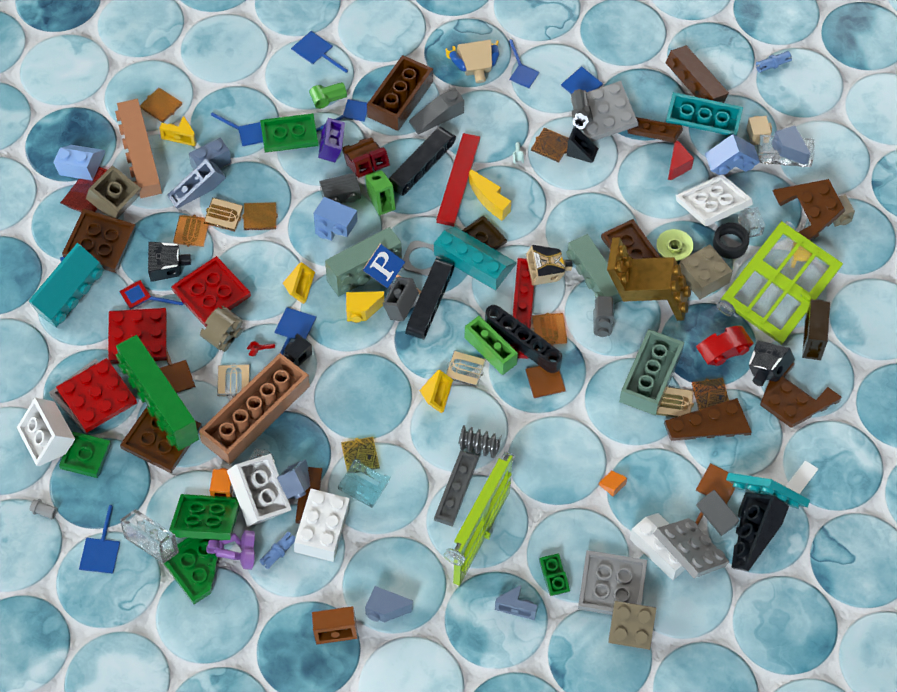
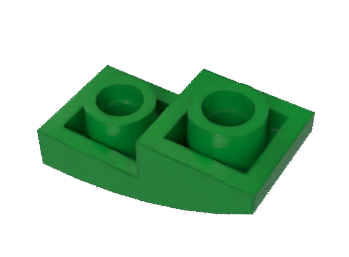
M559 553L539 558L549 595L555 596L570 592L566 572L563 570Z

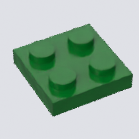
M72 432L75 440L67 453L63 455L59 464L60 469L98 478L111 446L110 440Z

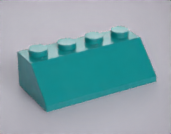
M673 92L666 122L729 136L732 134L737 136L743 107Z
M457 227L444 230L434 242L435 256L455 263L454 267L495 291L516 265V261L480 242Z
M77 243L30 298L29 303L40 317L57 328L59 324L65 321L67 314L78 305L82 296L89 292L92 284L102 276L104 268L96 258Z

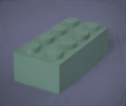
M390 227L325 260L327 282L338 297L346 294V292H351L352 289L358 286L365 285L369 280L373 279L363 271V268L380 244L402 259V242Z
M648 329L622 387L619 402L656 416L682 355L685 342Z

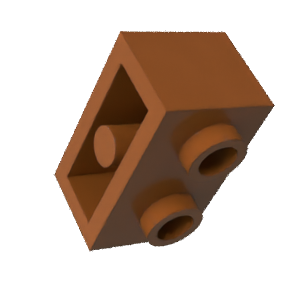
M353 606L312 612L313 633L316 645L358 639Z

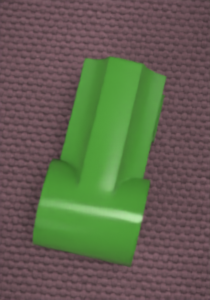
M342 82L327 87L315 85L309 90L312 101L318 109L325 108L332 101L347 97L346 88Z

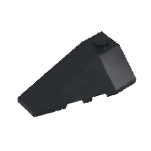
M745 492L738 511L740 524L739 527H736L738 540L734 545L731 568L742 571H749L782 526L789 505L776 496Z

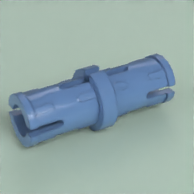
M789 51L778 55H770L769 58L756 62V69L759 73L770 68L776 69L781 64L791 62L792 58L789 57L792 56Z
M287 532L277 543H274L271 549L259 560L263 566L266 565V569H269L280 557L282 558L295 542L294 535L290 536V532Z

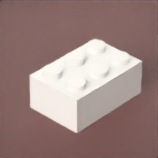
M310 489L295 538L294 552L334 562L348 514L350 498Z

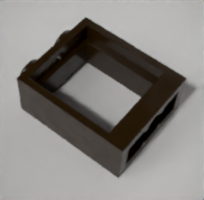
M811 299L804 321L802 358L822 359L828 342L830 302L821 299Z

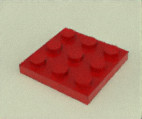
M217 256L171 286L172 291L205 327H207L206 320L218 307L222 309V306L232 310L251 297V292Z
M166 308L109 311L108 360L111 364H120L116 357L118 353L116 345L135 335L139 337L154 361H167Z
M107 358L56 386L58 393L86 433L137 404L136 398Z

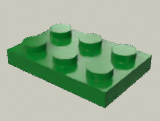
M314 113L260 120L265 153L318 146Z

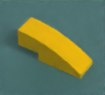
M471 169L469 171V184L474 194L489 212L503 221L511 212V200L500 194V186Z

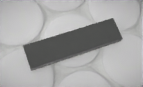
M460 450L434 516V521L453 527L479 456Z

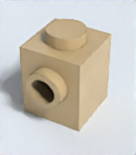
M767 116L750 117L746 128L750 143L753 145L768 144L772 133V125L768 123Z

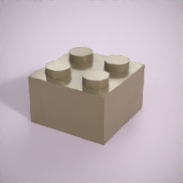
M112 165L89 188L86 199L105 215L118 219L138 198L141 188Z
M711 245L702 248L679 263L682 275H685L687 285L690 286V289L699 300L730 283L733 270Z
M614 600L608 643L650 650L656 607Z

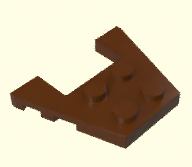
M829 179L772 190L780 206L798 198L811 223V226L798 233L810 241L812 239L815 240L826 226L829 227L845 212Z
M794 362L779 381L769 380L760 406L790 428L811 418L812 415L819 411L822 412L829 406L839 403L842 398L827 387L815 400L791 383L785 376L794 367Z

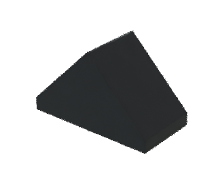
M575 126L568 139L566 156L592 163L599 148Z

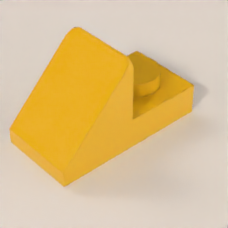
M184 116L179 126L161 123L159 127L161 139L196 146L195 133Z

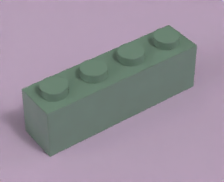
M586 234L569 242L568 250L566 251L567 257L574 262L578 274L584 277L587 287L592 289L595 298L598 296H611L614 304L623 301L607 271L608 263L589 235Z

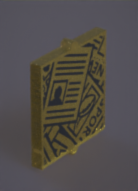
M373 437L356 438L352 441L341 442L347 474L365 473L369 470L380 469Z

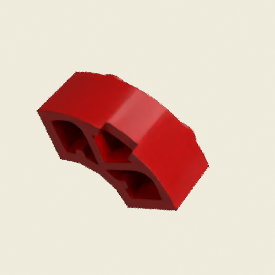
M732 326L726 328L725 332L718 336L714 333L707 337L696 348L708 365L719 366L731 357L746 354L754 342L743 326Z

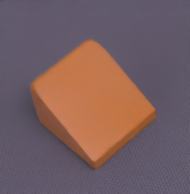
M611 470L598 485L614 497L626 485L627 478Z

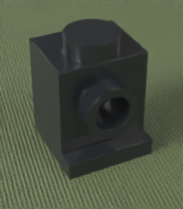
M297 333L295 341L290 342L285 347L284 356L299 367L312 355V345Z

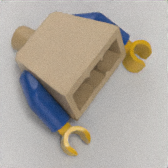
M491 39L459 44L457 52L455 46H452V51L447 50V48L445 49L446 57L451 59L467 76L474 75L476 83H483L486 81L485 73L490 72L498 60L499 41L496 40L495 44L491 43Z

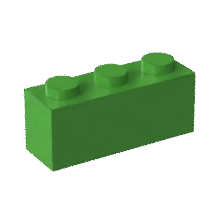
M480 316L465 325L464 338L502 375L517 365L518 353Z

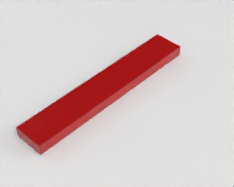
M462 134L436 223L455 226L468 183L469 171L472 169L480 143V136Z
M518 258L513 317L531 329L534 285H532L527 259ZM510 344V346L518 353L517 358L528 359L527 356H525L523 353H521L519 350H517Z

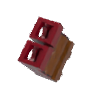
M372 137L369 139L364 138L359 140L358 143L344 146L342 149L346 165L350 167L358 178L373 173V169L377 171L390 166L386 149L384 147L380 148Z

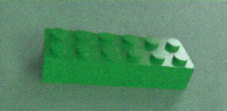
M135 335L116 345L118 352L116 357L120 363L118 366L121 372L128 375V381L133 389L136 388L138 390L137 395L141 402L147 403L149 414L151 417L155 416L158 421L156 423L162 432L165 430L167 433L166 438L171 446L175 445L177 450L180 451L198 441L199 436L194 418L139 337Z

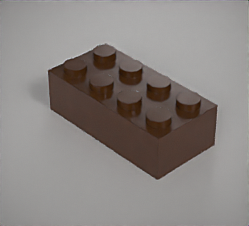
M402 55L367 103V117L399 131L433 83V68Z

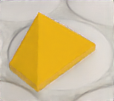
M301 262L283 282L288 293L303 304L306 303L315 271Z
M437 370L419 390L426 402L440 413L444 412L453 379L441 370Z

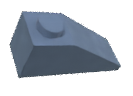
M205 159L167 196L178 209L214 190L226 179V176L218 165Z

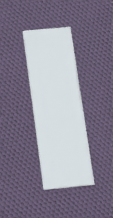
M804 461L785 487L800 494L818 468Z

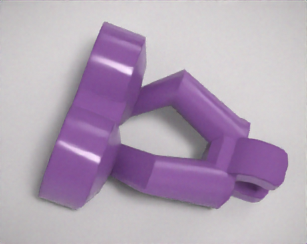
M244 530L241 540L235 533L232 534L231 540H209L206 551L210 554L216 553V557L240 560L243 569L252 570L255 555V532ZM235 541L240 547L241 553L224 549V545Z

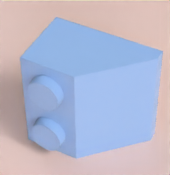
M76 145L61 147L56 155L54 164L61 176L93 181L105 150Z

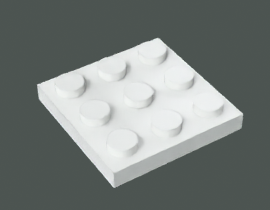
M724 175L715 177L676 195V201L704 226L711 225L753 205L752 198Z

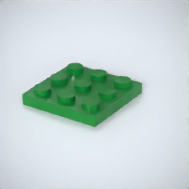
M181 494L169 528V537L231 540L240 508L237 497Z

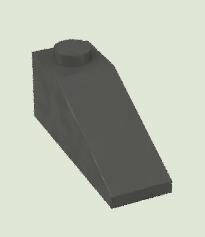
M456 88L439 95L409 120V123L419 135L463 114L464 99Z

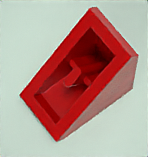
M679 141L674 143L668 180H673L691 170L694 158Z

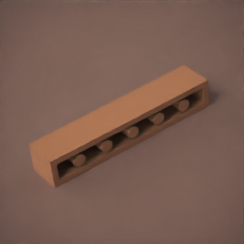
M138 99L117 103L118 110L115 111L117 122L121 121L122 123L118 126L120 134L125 135L122 142L124 149L129 151L126 153L128 163H132V167H129L131 178L135 177L136 181L133 182L141 188L139 193L140 199L162 194Z

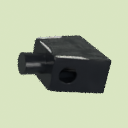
M148 242V273L150 282L179 277L181 275V266L191 265V254H180L178 244Z
M758 340L749 362V368L754 376L753 383L757 386H763L766 380L779 381L795 360L791 349Z

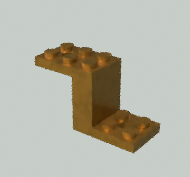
M620 237L612 238L607 271L623 302L667 300L676 320L684 321L685 313H688L687 299L691 295V289L687 285L685 275H682L681 266L677 264L675 257L632 259L628 255L626 246L623 245Z

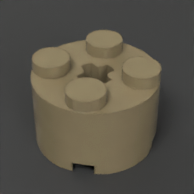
M222 306V309L218 307L206 320L207 327L205 330L201 329L200 336L218 350L225 352L231 345L230 341L234 337L238 338L241 335L243 321L226 307Z

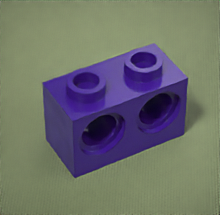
M332 118L327 119L321 131L318 158L336 162L342 151L345 122Z

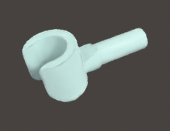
M517 142L515 144L516 151L513 152L514 164H516V161L524 163V153L520 151V143Z

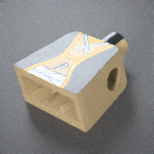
M532 245L526 253L532 285L557 282L565 274V271L572 270V261L563 260L560 249Z

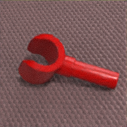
M252 341L247 347L248 350L251 349L249 356H256L259 350L273 349L275 344L260 345L258 342Z

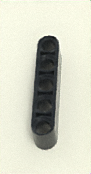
M441 126L438 127L390 176L389 181L393 185V190L404 196L452 147L456 136Z
M439 258L435 259L410 316L405 334L423 340L426 338L453 274L455 263Z
M497 305L487 307L485 322L505 341L547 372L556 373L560 370L562 353L501 307Z

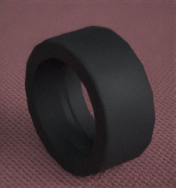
M728 222L722 224L717 228L713 238L714 249L720 256L727 259H736L744 255L749 244L747 230L737 223ZM726 234H733L741 239L742 244L738 247H728L721 242L720 238Z

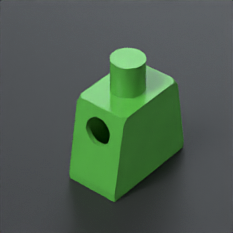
M373 171V173L366 175L367 193L378 215L396 210L393 185L383 171Z

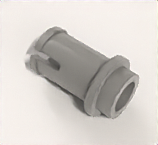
M34 499L30 505V511L34 515L40 514L54 519L57 507L45 504L41 499Z

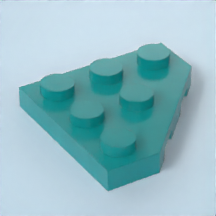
M728 473L726 478L727 481L733 484L732 487L736 489H747L759 494L776 496L792 508L799 509V506L808 507L810 502L808 498L772 479Z

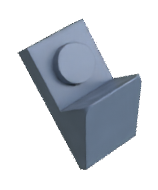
M521 585L496 598L495 610L535 620L537 605L529 600H519Z

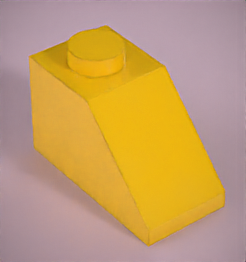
M384 291L346 292L347 322L358 323L367 321L383 306Z

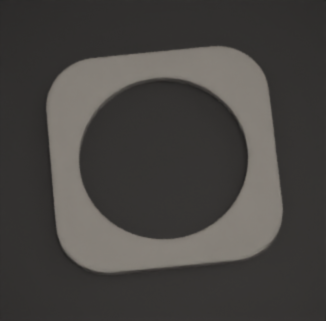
M413 241L409 244L403 260L405 264L403 268L407 271L428 276L432 267L417 269L411 265L409 256L413 250L421 247L428 248L434 252V245Z

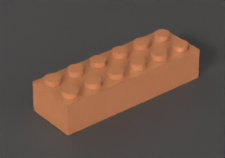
M279 353L199 430L201 443L230 465L310 387L309 375Z

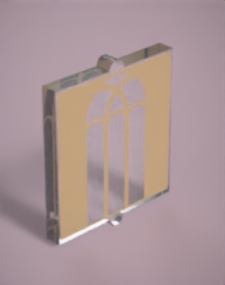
M454 350L451 361L448 362L446 375L455 382L477 387L480 377L484 373L483 369L486 359Z
M232 363V365H218L217 396H232L234 398L250 382V364L236 365Z

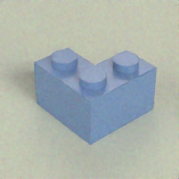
M734 134L705 153L710 170L718 175H725L734 167L747 172L760 163L754 145Z
M323 197L313 213L315 234L320 238H326L331 241L336 234L348 237L358 221L357 210L326 197Z

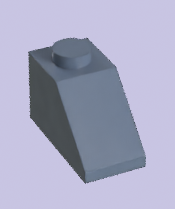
M796 126L775 131L772 146L778 151L779 155L803 165L808 164L811 153Z
M306 459L288 466L277 477L287 499L293 496L295 499L302 497L310 487Z
M375 586L365 606V614L373 621L387 622L411 613L413 610V600Z

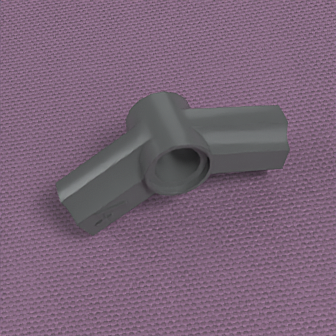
M578 89L574 90L571 94L573 104L572 122L574 126L583 129L588 122L593 121V115L588 103L586 90Z

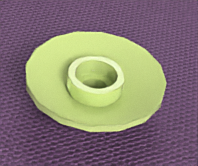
M670 229L660 234L656 247L664 258L675 257L676 261H680L692 253L693 241L686 232Z

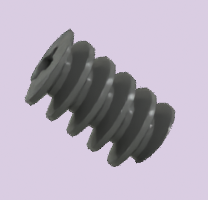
M463 425L458 444H460L462 451L467 446L470 453L475 448L476 454H480L483 450V456H487L490 452L491 458H495L500 447L502 435L499 439H496V433H493L490 438L488 431H486L482 436L481 429L473 433V427H471L467 432L465 425Z

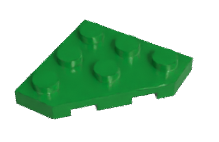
M186 538L159 556L162 563L193 605L211 594L219 557H216V553H207L206 547L209 540L217 539Z

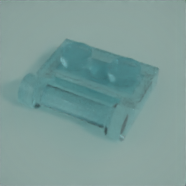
M355 458L338 485V489L373 508L387 486L390 477L386 474L383 476ZM358 470L380 483L376 486L356 475L355 472Z

